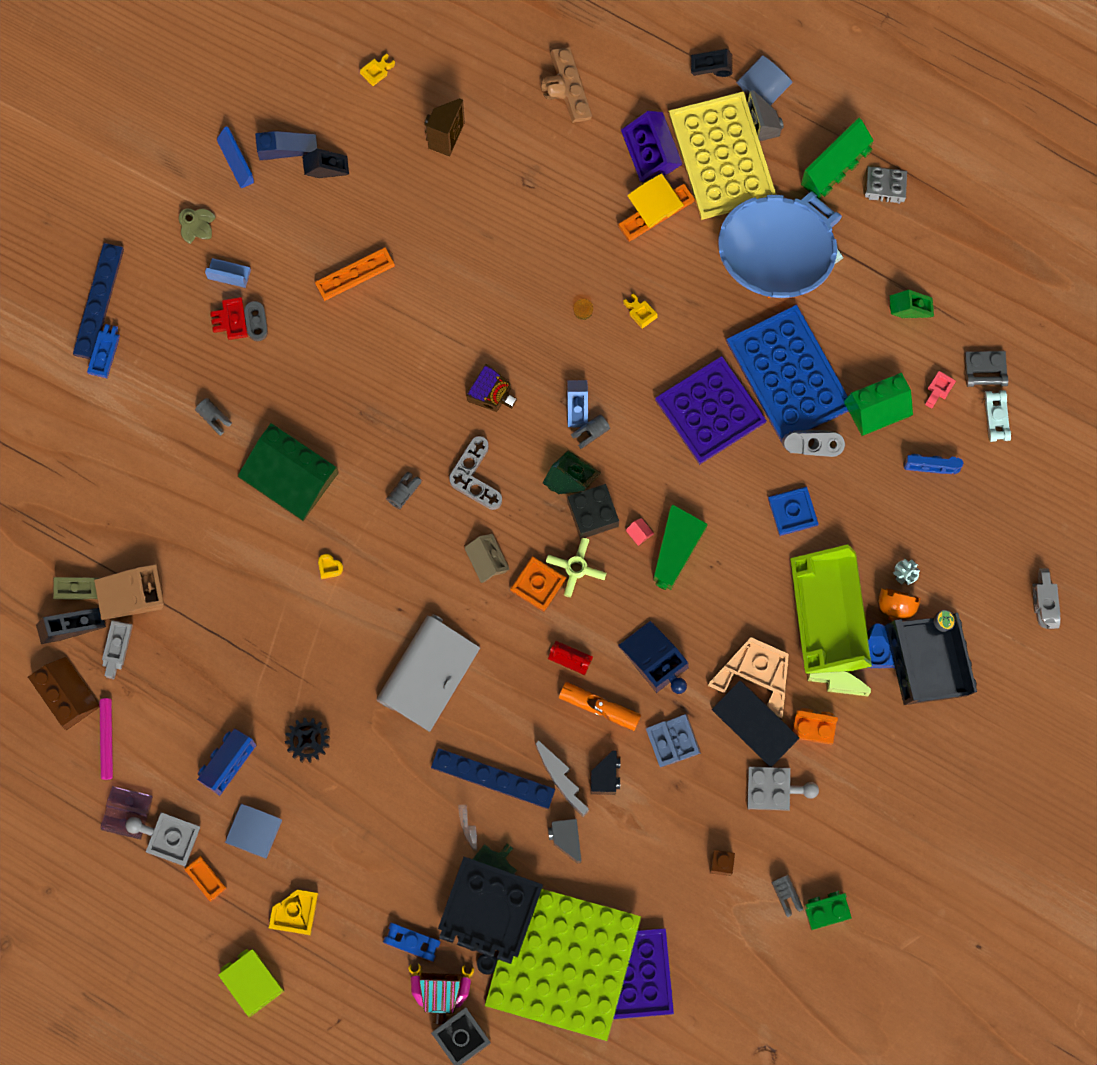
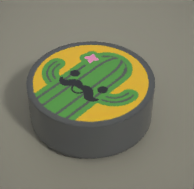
M942 610L934 616V625L939 631L946 632L954 627L955 618L951 612Z

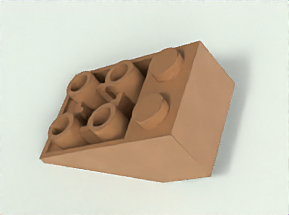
M156 565L134 568L94 580L101 620L163 609L164 603Z

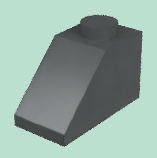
M577 819L552 822V827L548 828L549 840H553L554 846L573 861L581 863Z

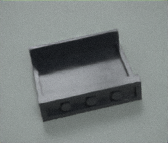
M958 612L953 614L955 618L954 627L946 632L939 631L935 627L934 618L904 622L900 619L885 625L903 705L967 697L977 692V683L973 676L972 662L969 659L967 642L964 639L962 622Z

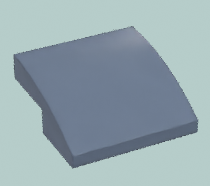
M761 56L736 83L748 96L750 91L754 90L771 106L793 82L765 56Z
M686 714L646 728L660 767L701 754Z
M241 804L225 843L267 859L282 819Z

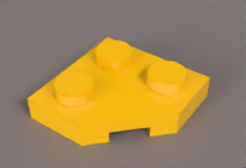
M296 890L286 899L273 906L269 929L311 936L318 893Z

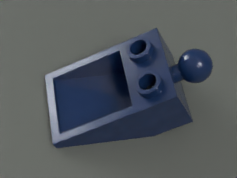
M651 621L618 645L656 693L670 682L671 690L674 693L682 694L686 691V681L677 677L689 669V663ZM672 664H677V665H678V666H677L676 668H674V669H671V668H670V666H671ZM660 676L661 679L656 682L654 678Z

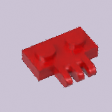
M242 297L222 300L223 310L210 312L212 318L219 317L211 320L212 325L220 324V326L212 327L214 333L227 331L228 340L248 337Z

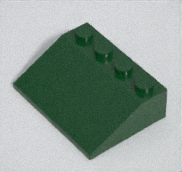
M270 423L257 441L238 474V478L304 521L336 478L338 470L336 466Z

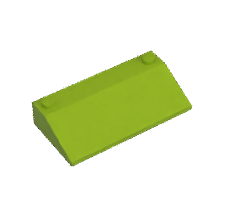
M847 544L791 558L805 673L854 671L872 667L856 552Z

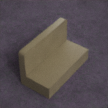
M493 534L479 536L465 547V551L481 583L486 582L494 575L503 574L510 570Z

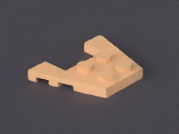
M751 637L709 682L708 686L725 693L733 674L767 688L773 691L767 706L782 719L789 654Z

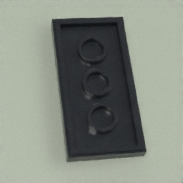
M741 680L712 709L771 768L800 739Z

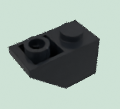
M611 751L591 771V794L616 795V789H620V777H616V769H620L621 757L617 756V751Z

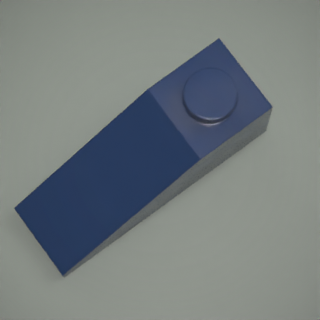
M278 131L255 133L257 153L260 161L304 156L317 149L316 134Z

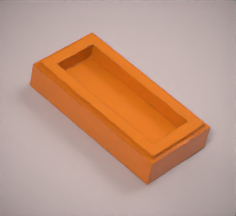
M201 856L184 868L210 902L227 889Z

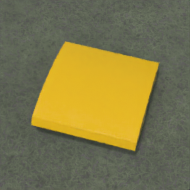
M663 174L654 177L627 195L649 228L666 216L670 217L684 206Z

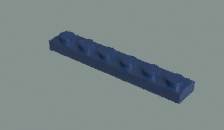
M103 244L74 347V356L91 359L98 333L102 330L124 252L123 247Z
M439 748L431 769L548 810L556 790Z

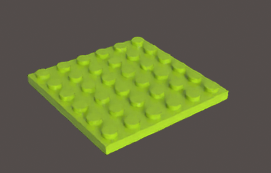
M542 889L518 958L513 957L511 964L500 960L497 961L485 1006L608 1041L641 916Z

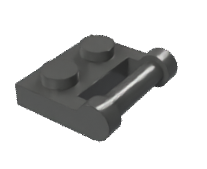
M1006 351L965 353L967 387L999 384L1001 386H1008ZM973 373H1000V377H974Z

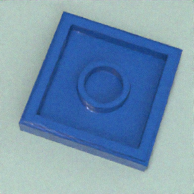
M807 486L768 497L779 536L819 525Z

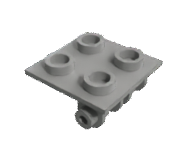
M868 166L866 198H869V200H879V196H881V202L883 197H886V202H889L890 198V202L898 204L905 201L907 171Z

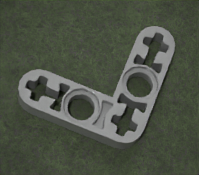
M475 437L450 474V484L454 489L486 508L496 510L502 504L501 494L473 477L489 449L488 441L484 437ZM482 442L484 449L480 448L478 450L477 456H479V458H477L474 455V452L476 451L475 444H480ZM471 458L475 461V464L471 468H466L463 464L464 460ZM462 476V481L468 483L466 490L463 489L465 484L461 482L455 484L454 477ZM473 485H479L482 491L480 494L474 495L470 492V488ZM485 490L488 491L487 496L491 498L497 496L498 502L490 504L489 498L484 496Z

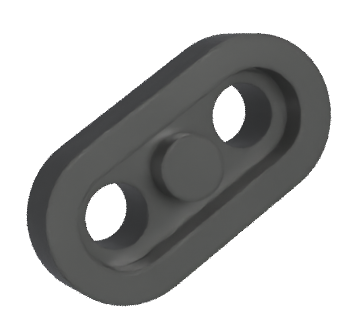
M252 301L246 305L244 310L247 332L252 340L262 341L268 335L265 310L261 303ZM258 311L259 313L258 315L253 316L252 312ZM258 329L262 331L260 334H255V331Z

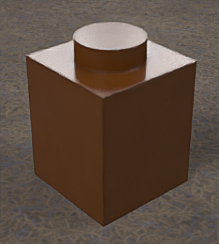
M714 850L710 874L731 876L733 874L735 853Z

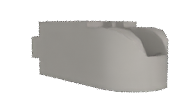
M799 430L787 433L782 439V445L790 453L834 457L842 453L845 441L840 434L830 430ZM814 438L813 446L808 447V441ZM832 441L836 442L835 448L830 447Z
M1039 568L1038 584H1032L1034 613H1037V621L1042 628L1058 629L1060 627L1057 584L1051 583L1049 569Z

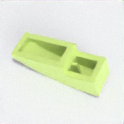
M845 671L808 674L807 681L828 683V692L869 696L871 693V688Z

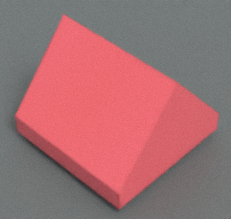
M642 518L634 521L626 529V532L638 546L654 535Z

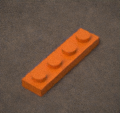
M685 184L674 189L684 205L674 214L695 201V198ZM639 212L618 224L619 229L628 242L651 229L647 226ZM666 216V217L663 218L661 221H659L657 224H655L653 227H655L656 225H658L659 223L663 222L664 220H666V219L669 218V217Z
M385 247L316 281L315 285L323 300L326 301L395 267Z

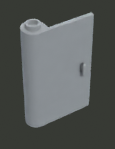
M434 614L426 616L376 699L385 707L397 711L428 732L433 728L480 647L442 623L443 620Z

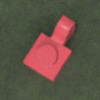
M939 371L928 388L932 394L925 405L932 409L939 397L945 399L956 381Z

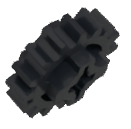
M303 718V723L301 724L296 720L297 726L293 727L290 725L289 728L292 732L285 734L286 737L290 738L285 741V745L291 746L287 749L288 753L294 752L292 757L296 759L299 756L301 763L305 759L312 763V758L314 757L319 761L318 755H326L323 749L330 747L328 743H325L330 740V736L324 735L328 732L327 728L321 729L322 722L316 725L314 718L310 722ZM311 727L307 731L301 730L302 728ZM319 733L321 735L320 745L317 743L316 739ZM295 736L298 738L299 741L296 748L294 746ZM311 736L310 739H311L312 743H310V744H309V743H306V744L304 745L305 742H304L303 739H304L305 737H306V738H309V737ZM307 750L314 751L313 753L304 754Z

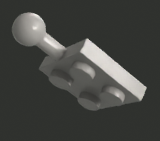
M749 767L748 809L789 811L790 794H804L805 797L812 799L819 794V787L814 782H808L804 786L790 785L791 768Z
M164 813L160 814L155 828L142 824V821L137 817L129 818L125 825L129 833L136 834L141 832L152 836L146 853L186 867L201 828Z

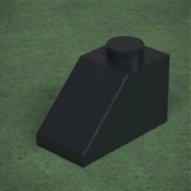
M317 148L302 157L304 175L315 178H328L349 174L348 158L346 155Z

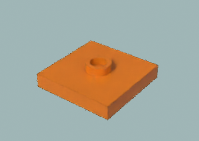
M532 556L510 591L545 612L567 577Z

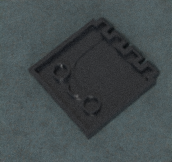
M463 857L438 929L442 930L439 939L454 943L455 937L458 936L457 945L473 950L475 944L478 943L477 952L492 958L495 951L498 950L497 959L511 964L513 957L518 958L543 884Z

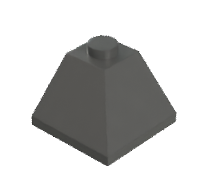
M754 90L750 91L747 104L759 141L779 137L781 130L784 128L782 118H778L776 110Z

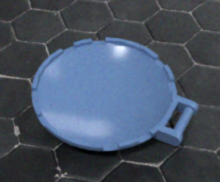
M813 191L802 200L783 198V195H767V197L759 199L751 198L735 207L725 218L721 226L718 238L721 260L726 270L738 283L755 293L775 298H789L806 294L820 286L834 268L837 256V241L832 233V227L840 221L842 215L826 206L817 198ZM811 203H812L816 208H818L822 213H824V214L828 217V219H827L823 214H821L817 209H815V208L811 205Z

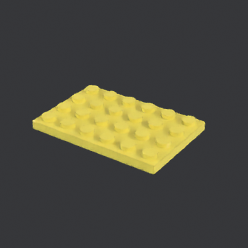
M744 92L669 111L670 121L701 220L730 213L739 204L751 198L759 199L765 198L767 195H776Z

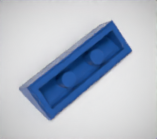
M226 126L218 136L217 142L240 188H244L254 183L253 175L229 127Z

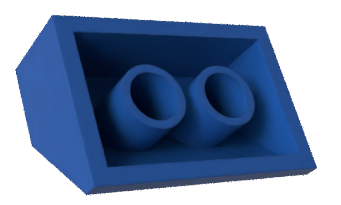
M235 728L232 732H227L222 740L224 742L220 749L216 748L210 756L212 760L198 772L199 777L197 780L219 796L257 746L250 737Z

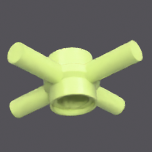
M587 538L581 539L576 556L569 560L548 554L546 562L565 568L569 575L563 594L566 597L572 596L576 580L584 575L605 580L606 572L587 567V563L584 560L589 543ZM575 563L582 566V569L578 572L571 569V566Z

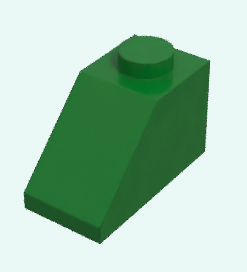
M912 290L890 295L891 315L900 318L934 317L933 298Z

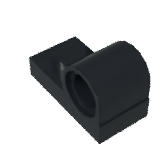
M728 49L691 55V73L694 76L713 73L718 77L731 76L733 73V55Z

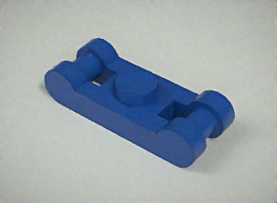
M390 922L388 927L390 930L387 937H384L383 943L434 962L436 957L434 953L436 948H439L440 941ZM397 933L403 934L401 942L395 940ZM423 942L429 944L426 952L421 950Z

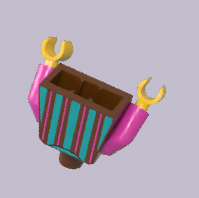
M419 963L418 971L413 972L412 965L410 964L408 969L412 975L411 993L418 1005L423 1007L425 1013H433V1023L444 1024L446 1022V1014H453L455 1008L460 1007L468 997L471 979L469 978L473 976L474 967L472 966L470 974L464 972L465 965L461 969V974L422 973V967Z

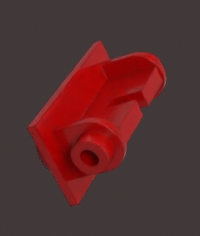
M555 641L548 657V660L582 675H586L593 656L558 641Z

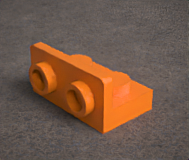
M801 708V711L797 710L795 713L793 731L802 740L833 745L838 717H833L834 714L830 712L816 714L811 709Z

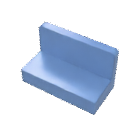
M214 258L211 260L210 267L205 269L207 279L246 288L251 272L250 267Z

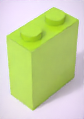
M246 949L237 956L239 960L235 963L229 962L220 969L221 973L218 976L246 1015L251 1017L283 993L284 990L255 950L249 951Z

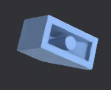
M587 380L567 381L568 427H582L588 423Z

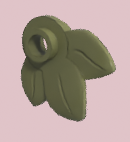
M193 209L182 210L178 217L179 223L182 226V238L189 244L193 242L195 237L206 240L211 239L212 230L209 223L215 220V215L206 209L196 211ZM190 215L192 221H187L185 216Z

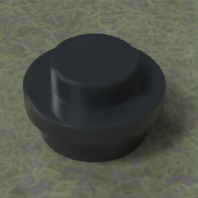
M482 954L477 960L478 970L485 975L494 973L497 964L496 957L492 958Z

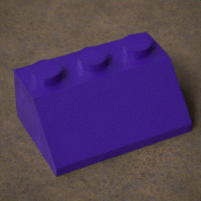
M647 111L621 129L640 182L651 180L660 174H669L682 165L663 112Z

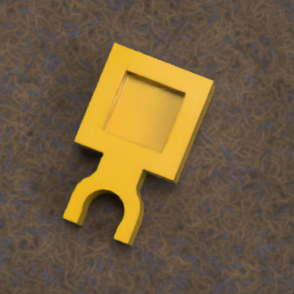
M385 54L379 63L376 59H373L360 69V74L372 86L387 76L388 72L386 70H390L395 66L394 60L391 63L385 62L388 59V54Z
M634 293L631 295L634 302L629 303L626 299L623 300L624 305L631 309L629 312L631 318L642 329L658 318L657 313L646 301H643L641 304L638 302V298Z

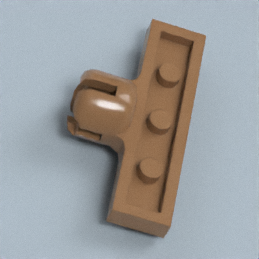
M570 47L553 49L550 55L557 75L544 77L541 82V90L544 92L548 91V93H543V96L548 100L564 99L572 123L590 120L592 114Z

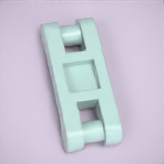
M1001 390L999 393L985 391L989 441L995 442L997 439L1010 441L1011 431L1009 428L1006 390ZM993 401H999V406H993ZM995 427H1002V431H996Z

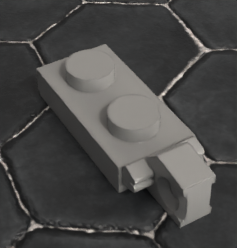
M113 620L111 622L102 658L103 666L106 667L104 675L106 678L115 679L117 669L121 670L122 665H124L133 628L132 624Z

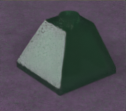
M568 450L551 466L543 484L557 494L584 491L600 476L601 472Z

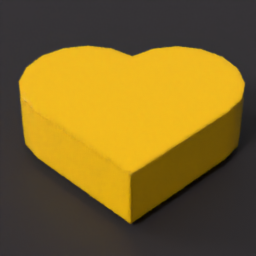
M323 554L319 557L318 564L321 579L336 577L342 574L343 565L340 561L334 560L329 554Z

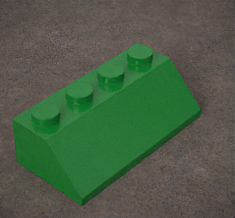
M860 118L846 129L805 170L801 185L808 192L813 191L818 199L822 196L826 197L832 191V186L835 183L839 184L846 177L845 173L849 169L852 171L859 164L858 160L862 157L866 158L873 149L871 147L874 140Z

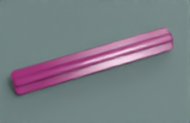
M110 698L100 699V760L102 780L113 778L112 700Z

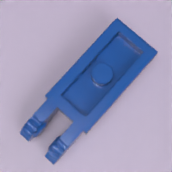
M911 454L907 456L904 462V469L940 474H957L961 471L964 463L962 459L953 456L949 459H942L940 456L922 457L920 454Z

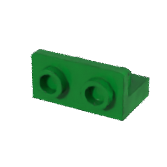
M840 891L827 894L828 898L820 900V897L807 900L808 904L804 906L811 931L852 919L846 900V893L840 894Z

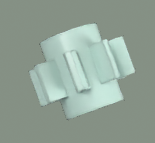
M906 559L898 562L895 566V572H893L897 576L896 580L901 584L904 582L907 585L914 583L919 577L920 570L917 568L918 564L913 560L908 562Z

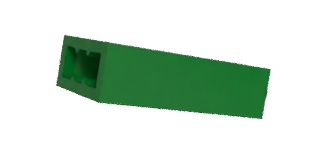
M673 504L670 508L653 579L656 582V586L663 590H672L708 526L707 523Z

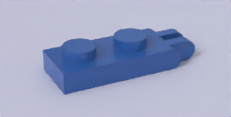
M105 324L104 330L99 331L87 373L107 379L120 335L117 334L118 326H113L111 333L109 332L110 324Z

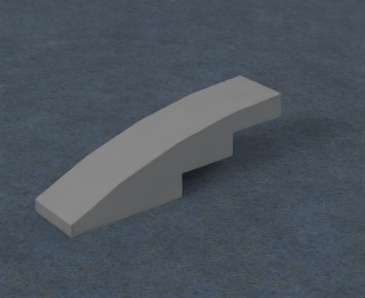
M538 741L536 743L537 751L555 786L568 803L584 817L589 812V808L575 796L579 792V788L565 776L569 772V768Z

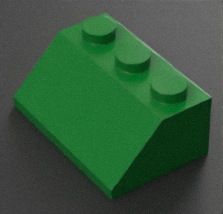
M902 373L854 391L844 401L861 436L913 416L911 389Z

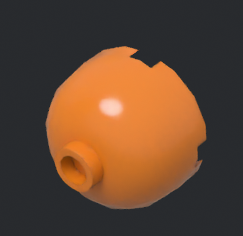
M881 588L879 606L882 612L889 616L888 620L909 619L917 612L921 598L915 595L911 597L905 592Z

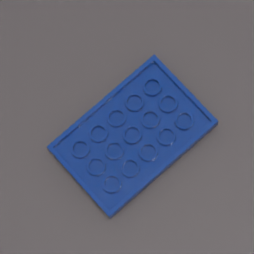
M797 305L726 339V343L781 443L783 437L789 432L812 430L848 412L844 404L848 396Z

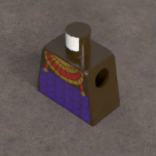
M485 364L466 395L469 403L495 412L499 410L502 404L512 409L517 401L516 397L508 394L511 390V383L487 364Z

